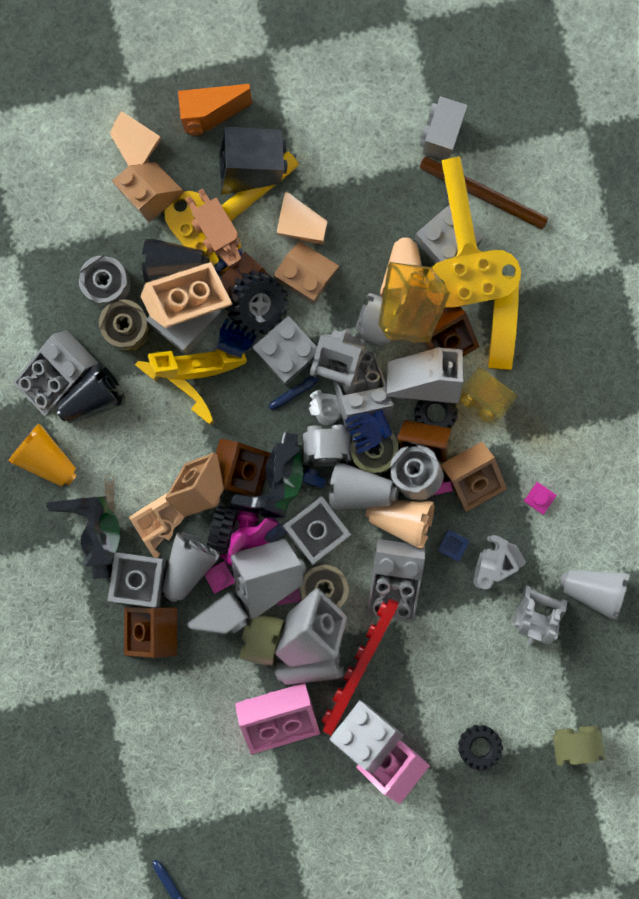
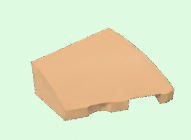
M122 111L117 117L110 133L128 166L148 163V158L161 141L159 135Z
M285 192L277 235L323 245L327 221L290 193Z
M167 493L128 517L154 558L160 555L155 550L164 538L168 541L170 540L174 528L184 518L180 512L165 500Z

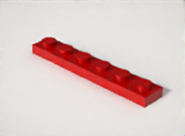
M389 598L387 604L382 602L376 614L380 617L377 624L370 625L365 637L369 638L365 647L360 645L354 657L357 659L354 668L349 666L343 678L347 681L343 689H337L332 701L336 702L332 711L327 709L321 722L325 724L323 732L332 735L398 607V602Z

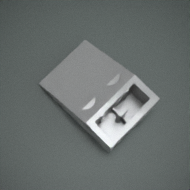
M64 330L50 336L13 383L46 416L98 362L68 330Z
M438 347L388 361L387 397L459 403L463 385L462 350Z
M368 350L365 352L358 367V377L351 389L347 388L346 384L333 380L346 431L360 429L368 425L389 423L393 420L394 405L391 397L386 396L387 385L375 350ZM332 359L330 363L331 370L349 375L347 364Z
M377 539L366 615L379 617L376 614L382 602L387 604L389 598L398 602V607L392 619L414 622L425 562V546L421 549L409 543Z

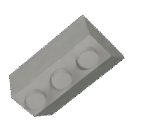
M231 592L188 623V625L193 629L227 633L231 630L234 634L248 623L246 619L248 614L236 595Z

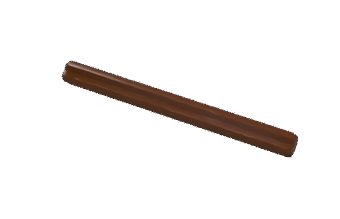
M424 157L420 163V169L445 181L442 164L429 157ZM464 175L467 193L539 229H543L548 222L547 216Z

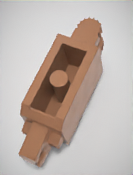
M201 189L198 193L200 199L205 203L197 208L190 196L185 198L194 217L191 223L198 234L201 232L204 234L206 239L203 243L209 253L214 252L217 258L221 257L228 267L232 268L242 262L237 249L240 238L218 199L209 200L205 191Z

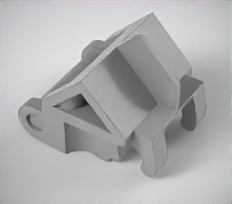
M345 329L343 332L334 330L332 335H321L310 375L314 377L319 375L346 384V387L351 389L358 377V367L367 350L365 340L352 336L351 329ZM332 359L347 364L349 375L322 367V365L329 366Z
M488 536L486 538L487 541L493 542L495 549L493 551L484 549L483 553L480 552L475 568L474 585L477 588L489 589L493 581L499 582L524 566L526 561L517 545L508 543L509 541L499 536Z
M525 586L512 625L519 628L518 634L529 637L527 644L532 646L534 640L551 645L553 641L556 642L560 621L566 612L567 600L562 599L560 601L533 591L529 586ZM535 602L554 608L550 616L534 612Z

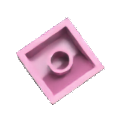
M399 740L374 774L365 771L359 765L356 768L384 795L401 804L430 765Z

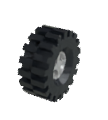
M250 271V275L245 272L241 274L243 279L236 278L233 281L236 285L234 287L229 286L228 291L231 292L229 298L232 305L225 307V310L229 312L227 316L235 325L248 333L251 332L254 335H259V332L267 334V329L273 330L276 327L274 325L276 322L280 323L283 321L280 318L281 315L287 314L284 306H289V300L284 297L288 296V293L283 289L282 283L264 272Z

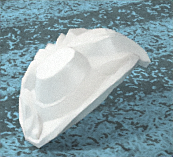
M316 390L310 395L313 399L309 407L311 416H316L321 424L329 425L342 418L336 395L321 393V390Z

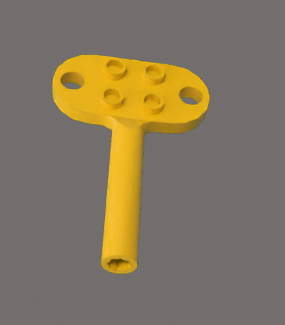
M289 151L283 154V159L287 160L288 168L287 174H283L282 180L299 166L297 160ZM275 185L237 192L221 206L232 222ZM184 191L181 196L165 209V221L170 231L183 246L204 250L205 255H209L210 262L214 266L219 262V258H217L214 252L209 253L203 243L206 239L202 232L198 234L191 221L194 220L189 205L187 204V208L182 212L174 209L176 202H186L185 198L189 196L194 200L197 208L205 204L200 199L199 193ZM226 267L219 274H224L229 269V267Z
M461 157L442 160L458 253L453 258L436 263L429 270L425 279L428 296L434 303L443 307H458L505 297L511 294L520 282L521 268L518 260L511 253L504 250L483 252L477 248ZM508 264L515 270L514 275L509 279L505 278L502 274L503 267ZM435 279H441L444 283V289L439 293L434 292L431 288V284Z

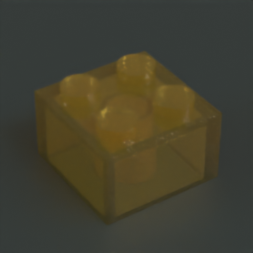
M479 366L462 387L459 401L469 409L473 406L478 410V416L485 422L490 423L492 421L496 423L518 395Z

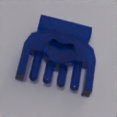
M226 318L219 332V342L216 349L242 358L244 351L249 350L253 346L257 335L253 334L251 339H249L251 332H247L246 336H244L245 331L243 329L239 330L240 327L236 326L232 330L233 322L230 323L226 330L230 320Z
M383 410L373 413L374 416L370 413H360L345 419L346 424L361 419L347 426L348 429L361 425L360 428L350 432L351 435L359 432L361 434L354 437L353 441L368 438L356 443L355 447L358 448L370 443V445L358 449V454L376 447L381 442L382 436L387 438L393 435Z

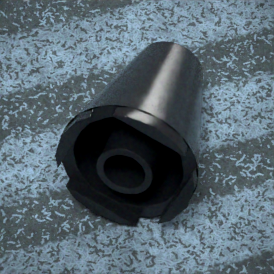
M153 238L144 241L142 254H146L145 262H142V271L145 284L210 263L209 255H205L204 250Z
M100 363L93 366L58 403L57 414L62 421L74 423L119 407L126 402L124 393L120 395L117 391L118 381L107 367L100 368Z

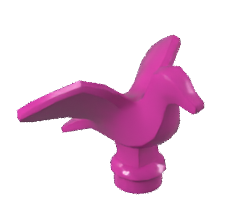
M238 511L237 520L239 521V528L230 538L228 554H222L221 558L228 565L232 566L231 556L237 552L268 544L269 542H266L264 537L267 532L279 524L278 521L268 517L261 524L255 526L258 521L257 514Z

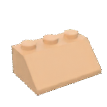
M211 262L145 284L141 294L150 317L165 328L232 305Z

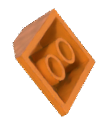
M250 84L178 91L182 125L185 133H189L191 136L202 135L203 131L211 130L252 104Z

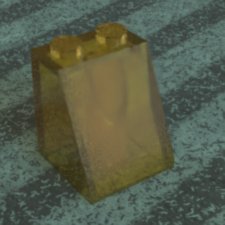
M389 262L378 325L386 338L396 341L399 339L409 340L413 343H429L451 293L432 267Z

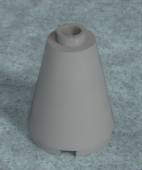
M345 463L336 464L333 470L330 485H334L333 493H329L331 509L337 511L391 506L393 501L398 499L399 489L395 487V483L391 480Z
M182 532L181 535L177 533L162 591L165 593L164 596L173 602L183 600L220 557L219 551L212 548L208 549L202 544L204 540L185 532Z
M570 569L569 573H563L560 586L564 587L563 592L606 617L617 621L628 584L626 581H629L630 574Z
M338 650L337 657L334 659L289 667L284 661L280 660L277 662L275 675L279 682L282 681L285 685L341 679L345 676L344 666L339 668L338 657H341Z

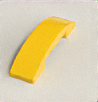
M519 284L511 294L494 299L488 368L512 370L517 330Z
M240 342L217 345V349L214 352L175 357L172 351L148 354L154 375L168 379L209 377L235 369L247 361Z
M138 361L135 364L137 368L155 382L160 378L154 375L150 363ZM168 379L196 401L191 410L212 426L214 423L212 414L198 392L184 379Z

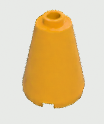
M39 423L8 460L12 464L60 487L64 484L69 486L77 476L74 473L76 467Z

